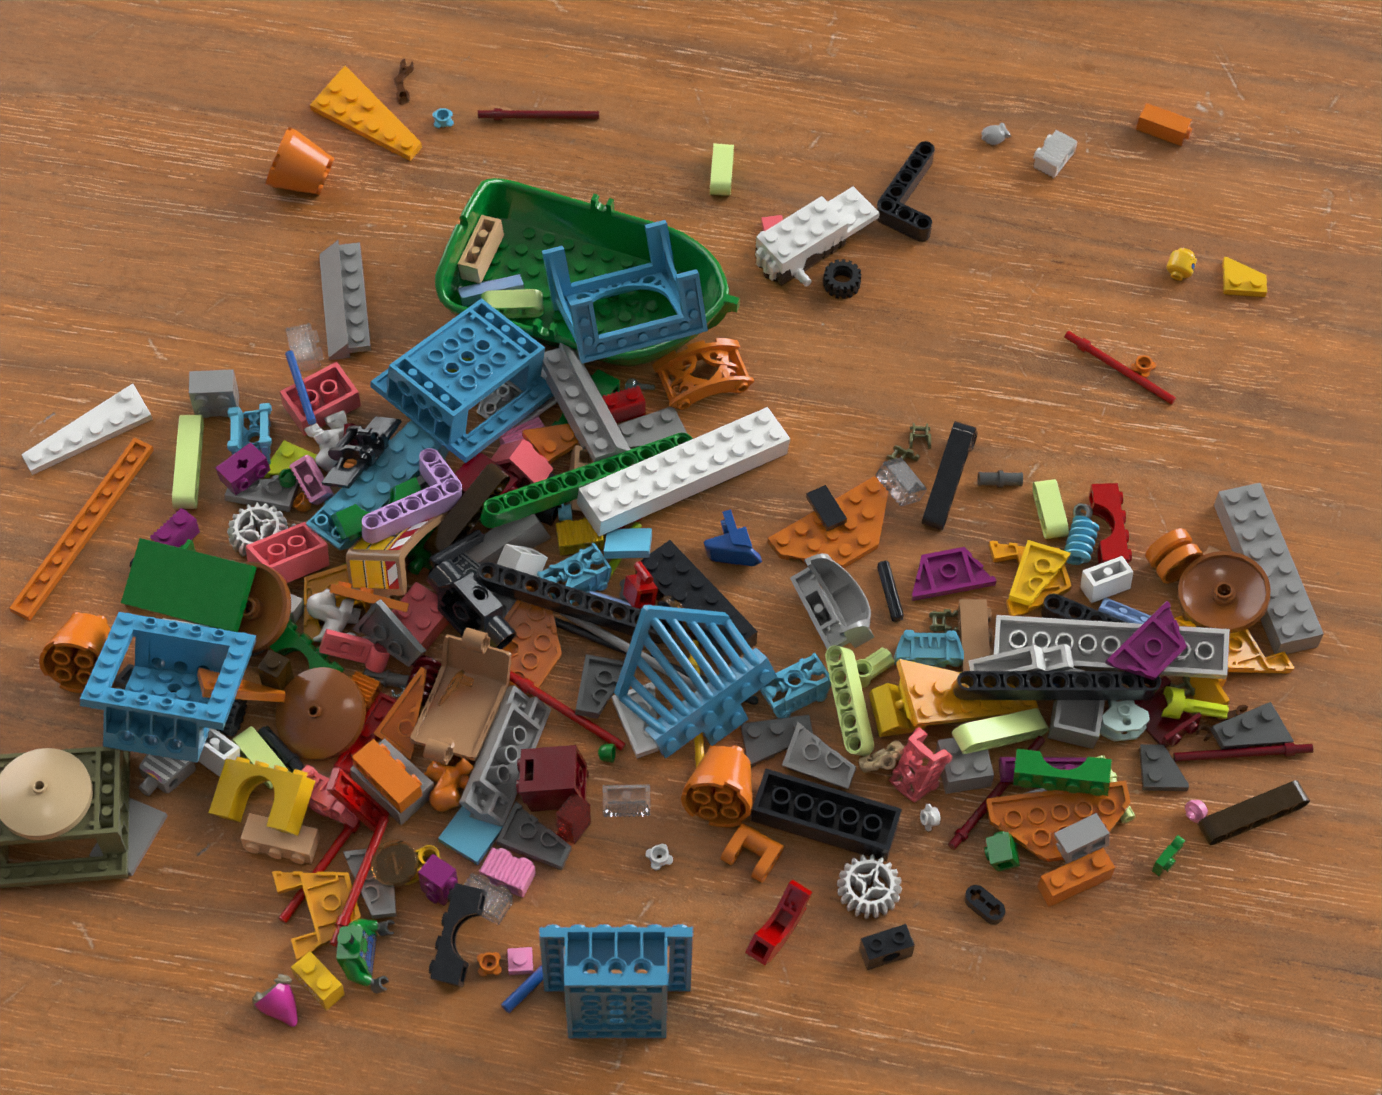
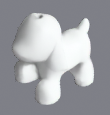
M344 410L324 418L331 430H322L317 423L304 429L309 437H314L315 441L319 444L320 452L315 458L316 464L328 473L338 462L329 457L328 451L335 447L343 438L344 424H347Z
M329 589L309 597L306 604L309 615L325 622L320 634L313 638L315 642L322 641L326 629L342 632L347 623H358L361 609L353 608L355 599L346 598L342 601L340 607H336L335 595L330 593ZM351 632L346 633V634H350V635L356 636V634L351 633Z

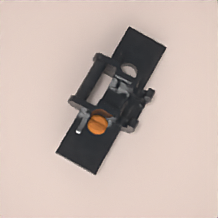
M375 416L365 429H362V426H349L346 429V434L338 444L328 451L329 457L338 462L321 482L322 485L349 489L364 470L367 471L389 446L388 440L398 429L402 422L401 419ZM352 439H357L359 446L348 444Z

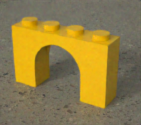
M236 757V760L226 758L209 813L223 819L241 823L251 792L259 784L270 781L274 787L275 797L266 826L279 832L298 836L315 784L314 780L307 777L308 773L296 769L291 773L288 772L287 768L275 765L274 769L268 768L269 764L260 761L250 764V760L242 757Z

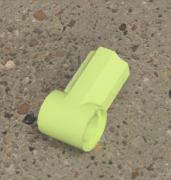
M882 647L867 658L856 660L858 672L865 673V675L859 674L862 688L867 687L873 678L894 665L895 661L887 648L884 649Z

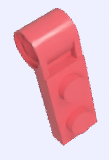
M326 629L319 646L320 653L365 663L367 669L376 673L384 672L390 658L387 649L379 643L374 644L369 639Z

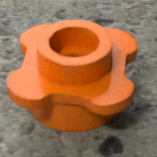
M1140 355L1137 357L1136 362L1131 364L1130 368L1141 374L1144 378H1147L1150 375V371L1156 368V363L1149 356Z
M497 952L479 954L477 956L480 966L478 974L481 977H485L487 974L500 975L502 972V968L499 966L501 955Z

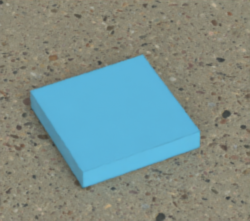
M652 528L615 529L607 533L604 558H648L650 556Z
M462 806L439 836L438 841L478 865L499 837L503 826L469 817L471 812Z

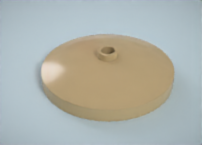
M42 748L20 755L10 762L0 774L1 822L12 833L31 840L51 839L70 831L83 819L91 804L93 787L87 769L77 757L59 749Z

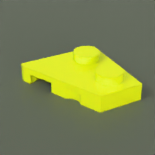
M284 440L271 458V464H269L271 470L264 477L270 478L271 475H279L283 469L289 468L290 464L305 455H309L315 460L317 454Z

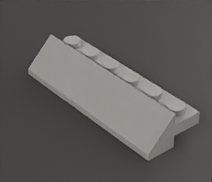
M337 240L319 254L329 360L350 358V353L371 351L360 243L339 245Z
M560 343L559 348L545 352L542 367L547 375L546 382L582 449H587L593 462L631 450L584 363L581 364L578 352Z
M515 685L508 686L459 802L471 812L469 817L497 826H504L517 795L516 781L520 777V772L517 769V759L521 757V749L536 748L551 712V709L537 697L529 698Z

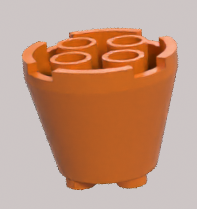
M288 127L279 145L265 184L273 188L320 195L335 158L297 130Z
M73 613L43 647L39 657V666L45 676L49 675L53 680L60 683L59 687L64 690L83 693L111 630L107 624V619L101 615Z
M733 745L731 747L710 746L706 754L685 784L681 795L682 806L692 817L697 815L700 818L709 820L708 825L723 828L739 826L744 819L750 816L753 805L751 762L743 753L741 747Z

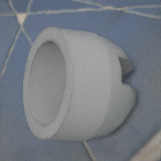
M1077 504L1073 510L1074 517L1081 515L1091 519L1093 514L1092 508L1087 504Z

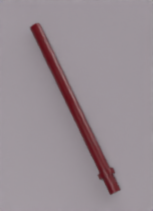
M1038 736L1027 750L1038 751L1045 743V739L1042 736ZM1000 781L986 799L1000 797L1011 782ZM986 799L961 829L958 828L954 832L955 836L948 843L952 850H955L962 841L965 842L968 839L970 831L987 812Z

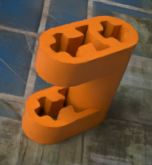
M742 823L724 849L721 860L732 866L743 849L746 848L761 857L752 872L751 878L763 883L779 860L784 850V845Z

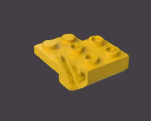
M901 679L899 686L886 683L872 689L869 693L879 737L911 733L919 727L922 730L926 727H914Z

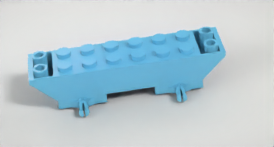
M412 420L391 440H388L389 446L367 471L364 470L349 489L341 488L332 498L329 497L325 501L324 506L306 523L307 527L338 550L351 548L360 537L352 541L348 537L341 540L330 515L354 504H357L367 512H373L388 505L390 488L421 475L419 471V455L424 449L432 448L437 450L446 462L445 458L449 450Z

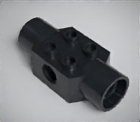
M447 559L435 567L428 575L427 582L438 593V611L461 636H463L466 628L488 633L490 647L501 650L515 638L517 632L502 617L503 605L473 572L464 575L451 559Z

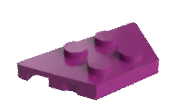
M965 547L921 555L911 599L916 601L995 586L997 581L994 576H990L983 569L984 566L974 559Z
M1166 601L1105 663L1109 666L1155 680L1187 647L1183 636L1179 632L1177 620H1174L1170 610V603Z

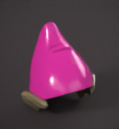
M278 974V978L274 980L276 984L263 993L257 991L252 998L255 1009H258L260 1012L278 1019L291 1027H295L298 1017L296 1000L289 985L292 979L287 975Z

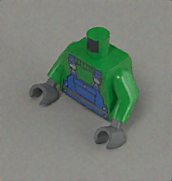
M356 919L349 923L347 927L340 928L337 936L336 959L348 980L365 987L370 985L371 990L378 994L387 990L381 984L388 983L389 979L386 976L372 979L377 938L375 932L377 931L380 936L392 935L394 932L388 931L387 925H393L395 922L387 920L378 924L374 920Z

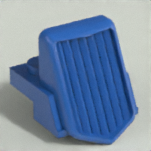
M731 509L723 511L724 520L720 522L724 535L704 541L707 557L711 561L746 566H756L762 563L760 554L752 547L746 526L737 529Z

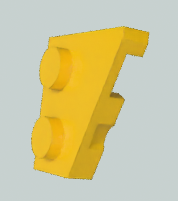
M1223 258V294L1266 297L1267 277L1265 274L1231 258Z

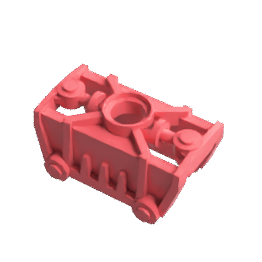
M920 727L908 738V744L903 748L901 759L892 772L893 776L889 779L898 791L914 803L931 790L934 791L939 787L940 782L938 779L945 765L949 764L953 757L945 749L933 755V752L922 744L928 734ZM926 757L929 762L927 766H922V759ZM911 784H912V786H913L914 793L910 790V789H911V787H910Z
M305 766L301 771L308 773L307 777L315 781L308 807L326 818L329 817L354 828L359 819L326 790L329 778L319 774L313 767Z

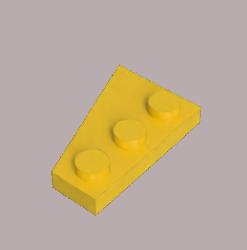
M1027 540L1008 600L1031 606L1070 558L1071 553Z

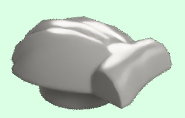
M1004 123L987 126L981 132L982 140L991 145H997L1005 140V138L1011 137Z

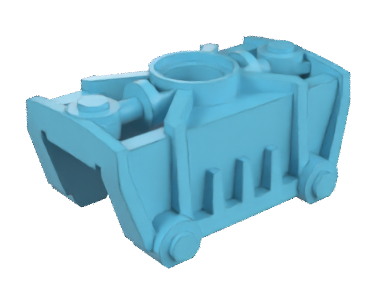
M270 403L259 404V410L245 411L244 413L240 407L228 408L227 414L231 419V435L227 448L232 455L250 443V438L259 436V441L252 444L259 451L261 449L262 454L267 458L268 463L271 464L270 414L272 406ZM244 418H249L251 423L249 430L244 427Z
M592 543V546L584 550L580 549L578 553L555 565H549V568L542 572H537V576L556 583L560 580L561 582L567 581L565 586L589 593L590 591L605 590L608 587L607 583L612 571L595 543ZM591 564H604V567L598 570L590 569ZM577 569H580V572L578 574H570L576 571ZM549 593L552 599H557L554 594Z
M905 630L903 635H901L893 659L895 661L894 665H896L899 659L933 667H946V665L959 667L964 660V651L956 631H947L946 633H914L913 630Z
M814 652L812 656L805 659L801 658L799 662L777 672V677L761 688L760 691L778 718H787L791 715L790 713L812 702L824 701L831 687V681L828 671ZM812 674H824L825 676L818 681L809 680ZM796 678H799L801 681L798 685L789 683ZM781 691L783 693L787 691L784 698L773 703L772 699L776 696V692Z

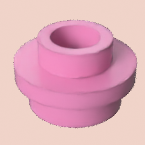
M1191 800L1185 805L1187 817L1195 823L1206 817L1208 813L1206 805L1200 800Z

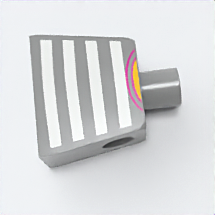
M147 754L139 766L140 773L145 780L138 788L146 796H150L156 788L168 794L196 771L195 764L191 761Z

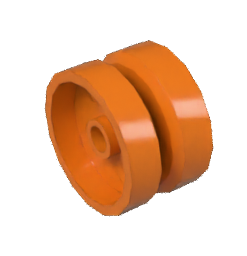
M1179 528L1164 534L1145 553V558L1152 568H1157L1156 573L1163 583L1168 584L1180 580L1186 567L1195 559L1203 556L1197 544H1192L1193 540L1186 529Z

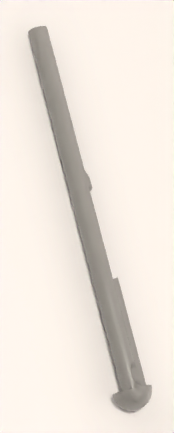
M560 613L561 616L624 652H628L630 644L591 622ZM643 651L641 652L642 658L652 668L668 676L655 658ZM678 672L689 688L696 692L697 690L691 679Z

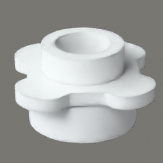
M926 804L925 809L921 810L920 813L921 823L925 825L927 831H931L932 826L940 824L939 810L936 807H932L931 804Z
M665 844L655 845L652 849L646 851V857L650 859L651 868L654 870H659L661 866L666 864L671 865L673 862V857L669 855L668 847Z

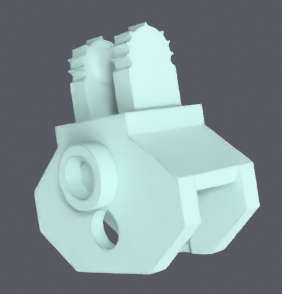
M1108 700L1109 709L1102 716L1100 734L1112 741L1137 739L1147 728L1146 724L1150 720L1148 711L1135 705L1134 700L1118 702L1116 700Z

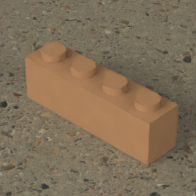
M987 599L959 600L957 609L959 638L964 651V660L960 666L961 672L970 671L969 660L994 655V649L989 646V642H992L993 631L992 628H988V622H991V608H987Z

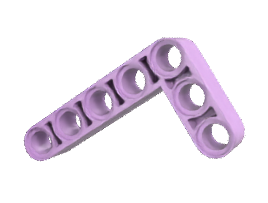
M427 448L422 450L419 455L420 474L430 487L370 512L362 518V537L366 542H379L415 524L451 510L462 497V484L437 450Z

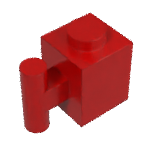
M637 561L634 564L637 574L626 576L623 595L632 607L642 609L644 605L655 606L658 588L653 582L652 575L643 563Z

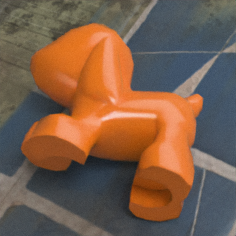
M453 755L447 765L432 761L427 767L426 772L423 773L430 780L437 782L429 795L430 805L435 810L443 812L460 805L461 796L458 788L465 790L470 778L466 774H469L474 768L466 759H459Z

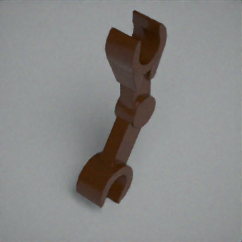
M406 59L400 62L399 73L394 78V83L398 90L396 98L399 104H401V97H406L408 103L410 101L409 92L405 90L403 81L405 77L413 72L414 64L412 61L409 66H405Z
M1239 705L1236 710L1228 711L1227 719L1213 717L1211 720L1200 725L1196 735L1201 730H1205L1208 734L1203 741L1209 740L1212 736L1210 730L1212 726L1240 715V711H1247L1248 706Z

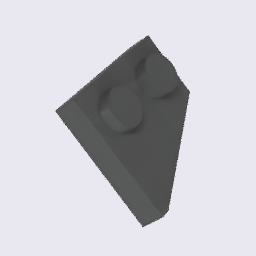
M1140 744L1139 754L1143 791H1188V782L1164 745Z

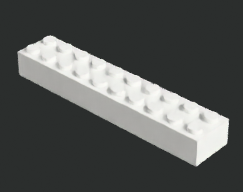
M766 407L579 488L577 505L597 535L602 536L787 454L790 437L769 408Z
M996 615L994 654L1032 645L1044 649L1066 644L1070 646L1073 665L1076 669L1124 671L1109 666L1105 662L1143 624ZM1179 626V632L1183 636L1187 647L1160 675L1226 679L1230 629Z

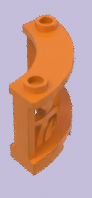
M716 338L715 342L705 343L704 340L687 345L688 349L677 354L674 350L652 365L654 371L658 373L670 401V407L680 410L687 409L691 404L711 395L727 392L742 393L755 382L753 377L748 375L738 352L740 348L739 342L735 339ZM703 360L707 364L719 368L710 380L697 378L690 375L695 370L697 361ZM691 364L690 367L686 370L685 365ZM669 375H672L676 379L673 382H671ZM682 382L679 393L684 389L686 391L677 396L674 388Z

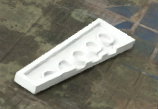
M131 384L24 452L22 457L31 474L34 475L152 420V416L134 384Z

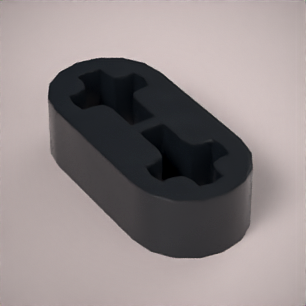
M971 885L967 888L964 897L965 904L986 922L999 924L1005 916L1006 909L1003 903L980 885ZM972 894H980L979 899L974 901L971 899ZM990 909H998V915L994 914L993 916H991Z

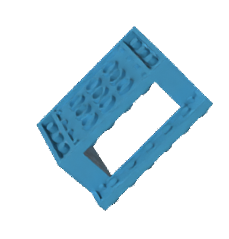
M482 298L392 362L389 368L374 378L370 384L372 389L465 463L554 396L546 380L541 377L545 347ZM462 358H471L472 361H464ZM447 369H456L457 372L451 373ZM508 380L523 391L478 427L466 434L468 410Z
M118 612L81 695L80 706L104 710L103 747L198 763L210 728L223 730L255 646L256 635ZM135 637V666L125 690L111 688L131 640ZM199 668L220 673L210 698L202 696L197 677Z
M579 924L572 925L571 927H560L558 925L539 927L544 991L565 992L568 1038H666L667 991H691L693 927H687L683 924H677L672 927H662L657 924L648 925L647 927H636L631 924L623 925L622 927H611L605 924L596 927H585ZM667 946H669V973H667ZM591 969L597 973H588L586 971ZM617 969L622 973H612L611 971ZM643 969L647 973H637L636 971Z

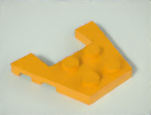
M989 541V549L994 563L1016 559L1019 566L1025 546H1018L1017 543L1010 542L1007 545L998 544V541ZM1065 564L1031 606L1007 599L1006 605L1009 615L1023 616L1042 606L1047 595L1058 594L1061 596L1071 591L1072 586Z
M347 564L304 577V633L312 639L320 634L321 627L318 622L319 619L309 615L306 607L307 600L310 596L323 592L325 589L330 590L331 583L337 585L339 581L349 583ZM335 595L336 607H340L342 601L348 597ZM354 600L353 608L363 605L365 613H367L370 609V604ZM313 640L312 645L317 644V643H320V642H315V641Z
M1248 629L1229 633L1227 672L1289 674L1294 670V666L1285 651L1265 657Z
M272 872L278 894L303 888L315 932L291 939L297 962L309 951L313 953L331 941L336 929L334 925L337 917L342 914L352 889L348 872ZM357 902L350 918L351 921L361 919Z

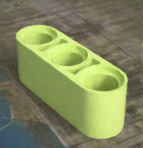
M713 145L710 180L711 195L730 196L734 145Z
M537 289L490 290L481 294V298L506 318H535L541 316L544 312L543 294Z
M1056 479L1033 482V496L1044 538L1051 539L1068 536V522Z
M252 726L231 739L233 743L240 747L241 756L250 760V764L260 761L269 764L268 768L274 769L275 765L285 767ZM270 781L264 782L269 789L273 788Z

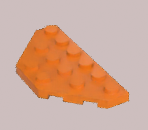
M875 475L835 499L845 514L847 523L827 531L815 511L770 536L767 543L780 559L789 560V558H793L806 563L805 559L823 553L828 554L832 560L845 568L878 549L889 491Z
M526 587L528 591L535 592L532 587ZM516 600L504 619L517 634L502 650L511 653L510 670L523 679L528 678L534 682V686L540 689L562 657L553 611ZM509 681L508 686L515 685L519 689V686Z
M1126 780L1110 782L1108 796L1052 790L986 799L990 825L1001 832H1009L1015 842L1044 862L1065 860L1056 846L1058 842L1054 837V833L1095 813L1110 833L1131 803Z

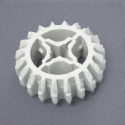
M257 502L255 507H251L248 504L246 510L240 508L239 514H233V520L229 521L227 533L233 549L236 552L239 551L243 557L246 555V545L288 529L281 510L277 511L275 506L269 508L267 503L260 507Z
M873 854L870 856V860H866V857L862 855L860 862L853 858L852 865L846 863L844 866L845 871L841 870L839 873L841 879L837 881V886L840 887L837 892L838 896H843L841 898L842 904L848 903V911L856 909V917L860 915V912H863L866 919L869 917V913H872L876 919L879 911L885 916L888 911L887 908L893 910L895 907L894 902H899L900 896L898 894L902 891V887L899 886L901 878L896 877L898 874L897 869L890 870L891 862L883 864V857L875 861ZM870 872V873L867 874V875H862V874H861V873ZM878 876L882 877L885 880V882L888 885V888L884 887L885 884H882L878 880ZM873 880L871 889L869 888L867 893H865L867 885H870ZM850 885L855 886L854 889L858 890L861 893L860 898L857 895H855ZM872 898H877V899H879V900H875V901H869V900L872 899Z

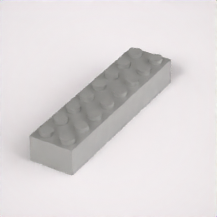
M1261 483L1219 491L1214 507L1232 551L1253 559L1263 568L1268 576L1271 588L1270 603L1266 613L1260 620L1274 654L1284 651L1286 654L1318 647L1324 633Z

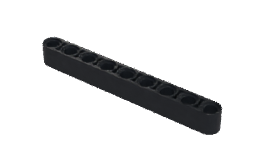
M493 562L482 563L476 573L477 578L491 592L633 636L636 627L635 620L638 621L641 609ZM482 573H488L492 578H485ZM504 580L512 581L513 585H507ZM526 587H532L535 592L528 591ZM548 593L554 594L557 599L550 598ZM569 600L576 601L579 606L572 605ZM591 607L598 608L600 613L594 612ZM613 614L620 615L622 619H616ZM659 619L669 634H671L673 629L668 625L667 621ZM650 625L648 634L651 640L657 644L664 643L653 626Z
M964 671L958 675L953 687V693L960 700H1151L1161 685V679L1158 676L1155 680H1151L1127 671ZM961 684H967L970 688L963 687ZM984 684H990L993 688H988ZM1007 684H1012V685H1014L1016 688H1011V687L1008 686ZM1030 684H1035L1038 688H1034ZM1053 684H1058L1061 688H1057ZM1076 684H1081L1084 688H1080ZM1099 684H1103V685H1105L1107 688H1103V687H1101Z

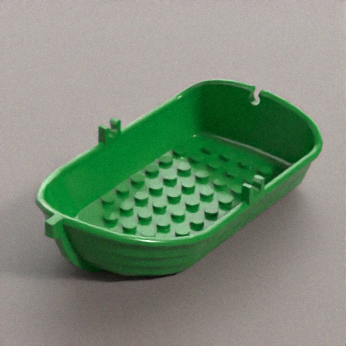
M501 178L486 179L480 182L469 198L459 217L460 224L455 225L435 274L436 293L439 301L455 316H458L471 306H462L458 288L478 283L461 279L458 262L481 215L501 219L504 236L482 283L520 274L524 289H537L542 292L544 312L541 316L535 318L508 319L537 342L559 348L560 343L578 352L577 344L560 311H554L552 307L542 251L563 246L571 283L651 263L645 225L654 222L615 211L614 199L609 198L606 205H603L598 201L599 196L597 194H593L591 203L512 180ZM668 226L676 273L680 274L696 269L699 273L707 328L709 330L717 326L728 312L737 313L740 298L729 295L726 276L713 254L684 232ZM638 289L593 302L598 335L677 315L666 296L646 289ZM699 334L598 360L612 365L627 367L647 364L664 357L674 350L677 352Z

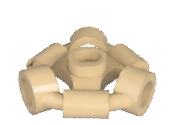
M895 740L887 746L886 750L883 748L871 754V757L867 755L859 758L861 770L866 773L876 771L879 767L888 770L892 769L896 764V760L900 759L903 754V745Z

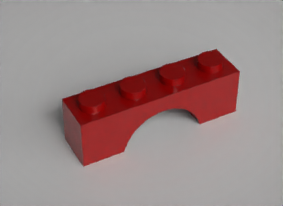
M1118 483L1091 484L1088 496L1090 507L1093 510L1092 515L1106 521L1112 533L1099 543L1097 549L1098 565L1123 556L1125 561L1129 563L1132 561V551L1127 546L1129 531L1124 527L1126 512L1121 507L1123 504V492L1119 491Z

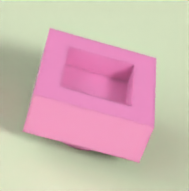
M532 947L508 949L509 975L533 974Z

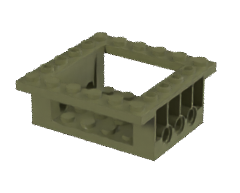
M103 746L63 749V751L77 757L89 773L93 787L90 807L83 819L74 828L60 836L46 840H31L20 837L9 831L0 820V888L128 878L130 751ZM24 753L0 754V774L10 762ZM96 838L103 856L8 864L9 845Z

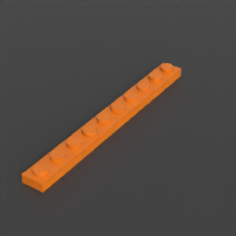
M137 438L132 439L9 607L12 613L31 621L153 453L152 445Z

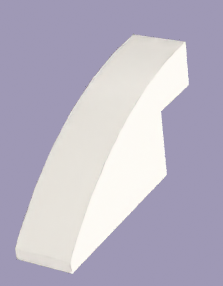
M1066 644L1044 649L1032 645L968 661L970 671H1065L1074 669L1071 649Z

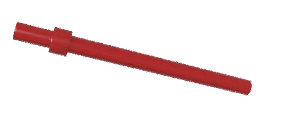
M1067 331L1064 338L1077 345V349L1084 353L1088 352L1172 405L1176 400L1175 396L1091 345V341L1086 338H1080L1070 331Z
M510 670L509 681L519 686V690L525 694L530 693L607 743L615 744L618 750L622 751L624 749L625 742L584 716L575 715L574 710L534 686V682L528 678L523 679Z
M380 816L342 914L337 917L334 926L336 929L330 942L334 947L338 946L337 936L340 928L347 927L352 922L350 919L389 821L385 816Z
M360 820L354 828L347 824L343 825L344 829L311 873L324 872L350 835L356 833L360 827ZM303 888L298 890L278 917L281 922L286 924L304 900L305 893Z

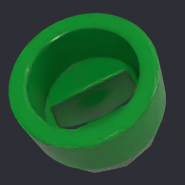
M286 468L279 473V484L282 487L291 488L297 483L292 469Z
M603 744L599 747L598 756L602 761L609 763L615 761V744Z

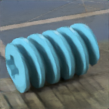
M1076 515L1073 517V523L1071 524V530L1069 531L1064 551L1071 553L1070 558L1066 561V563L1071 565H1080L1091 560L1092 547L1095 546L1094 540L1097 538V532L1099 531L1098 524L1090 518Z

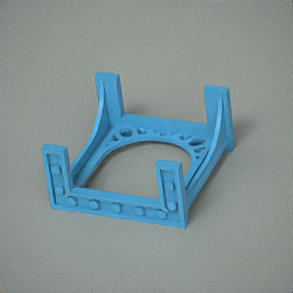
M665 220L645 225L651 263L571 283L563 246L542 251L552 307L554 311H560L577 344L581 364L708 331L699 273L697 269L680 274L676 273L668 225ZM638 289H646L666 296L677 313L674 316L598 335L593 302Z

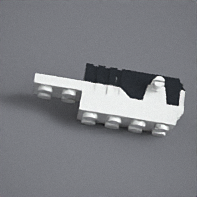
M854 187L849 188L828 202L821 196L756 236V265L759 268H763V276L766 279L777 282L780 286L796 278L807 287L811 284L812 280L809 279L805 271L818 264L821 259L827 258L829 254L835 253L837 249L843 248L847 238L878 219L879 212Z

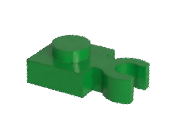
M1177 835L1155 861L1152 872L1158 876L1164 870L1169 872L1176 862L1173 859L1174 856L1181 850L1186 840Z

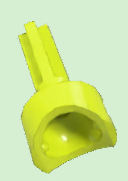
M1166 686L1163 694L1166 697L1168 707L1163 710L1161 717L1179 720L1181 714L1185 711L1194 714L1199 712L1201 715L1227 719L1228 705L1185 699L1184 689Z

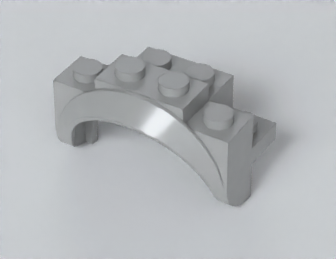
M817 554L805 559L808 568L793 575L790 579L827 650L833 645L842 647L848 643H851L856 648L874 638L870 629V606L865 594L854 578L843 567L832 560L828 554Z

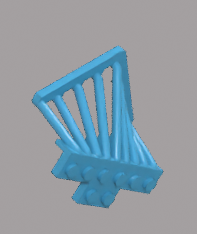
M644 605L641 609L614 694L626 707L649 725L645 728V731L654 740L661 754L667 758L701 732L707 742L713 746L749 720L741 703L774 680L777 675L768 658L757 648L751 649L725 612ZM659 619H665L704 672L709 681L707 684H705ZM678 621H686L687 626L717 665L720 673L718 676ZM698 623H705L706 628L710 631L715 640L718 642L723 651L731 660L730 667L724 661L722 656L716 650V648L708 639L703 630L700 628ZM716 624L723 625L742 650V658L738 656ZM650 625L653 626L685 670L696 688V692L693 693L651 640L648 634ZM643 646L649 650L675 683L685 700L681 702L642 658ZM637 666L673 706L670 711L634 677ZM630 686L661 716L659 719H655L627 695Z

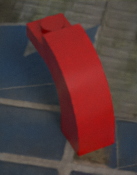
M792 879L768 921L753 935L745 953L766 966L781 950L797 927L807 909L806 905L813 892Z

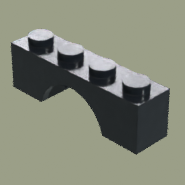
M455 883L454 888L450 889L448 894L449 908L447 912H444L441 926L444 927L441 936L437 937L435 943L436 957L435 960L432 959L429 966L430 979L463 987L469 963L460 956L456 946V938L459 929L466 921L482 916L488 893L485 890Z

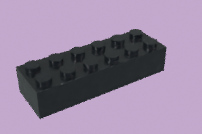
M671 540L650 553L648 558L641 560L652 575L653 582L658 588L656 596L658 602L664 601L674 608L725 612L748 645L752 648L757 644L758 631ZM682 621L686 632L694 640L698 641L699 646L707 653V651L701 645V643L693 634L691 629L687 626L686 621ZM698 623L724 661L729 665L731 660L706 628L705 623ZM716 624L738 656L743 655L742 650L723 625Z
M765 769L752 807L751 821L870 857L873 854L875 859L883 857L884 861L887 862L902 809Z

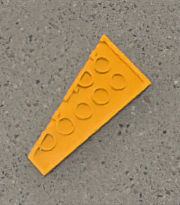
M346 66L338 72L310 104V109L315 113L409 161L422 148L421 142Z
M899 659L896 662L914 727L983 720L1038 708L1036 700H960L953 693V687L960 672ZM961 684L963 687L970 688L967 684ZM984 684L988 688H993L990 684ZM1007 684V685L1010 686L1011 688H1016V687H1015L1014 685H1012V684Z

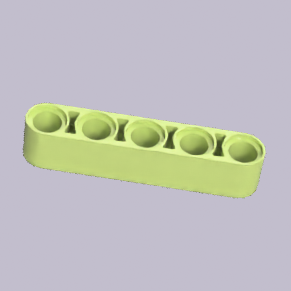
M203 415L179 416L172 491L173 509H197L204 432Z
M833 645L828 648L825 657L844 745L851 754L867 756L874 750V740L855 655L851 649Z
M1034 708L965 723L952 731V735L962 754H968L1035 739L1048 732L1049 727L1039 709Z

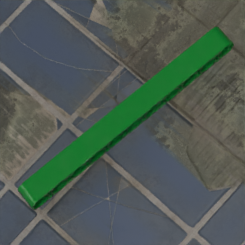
M677 433L490 498L484 503L480 519L481 523L488 528H496L578 498L579 488L681 445L693 438L687 433Z

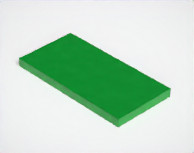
M140 538L121 603L218 629L238 632L257 567Z

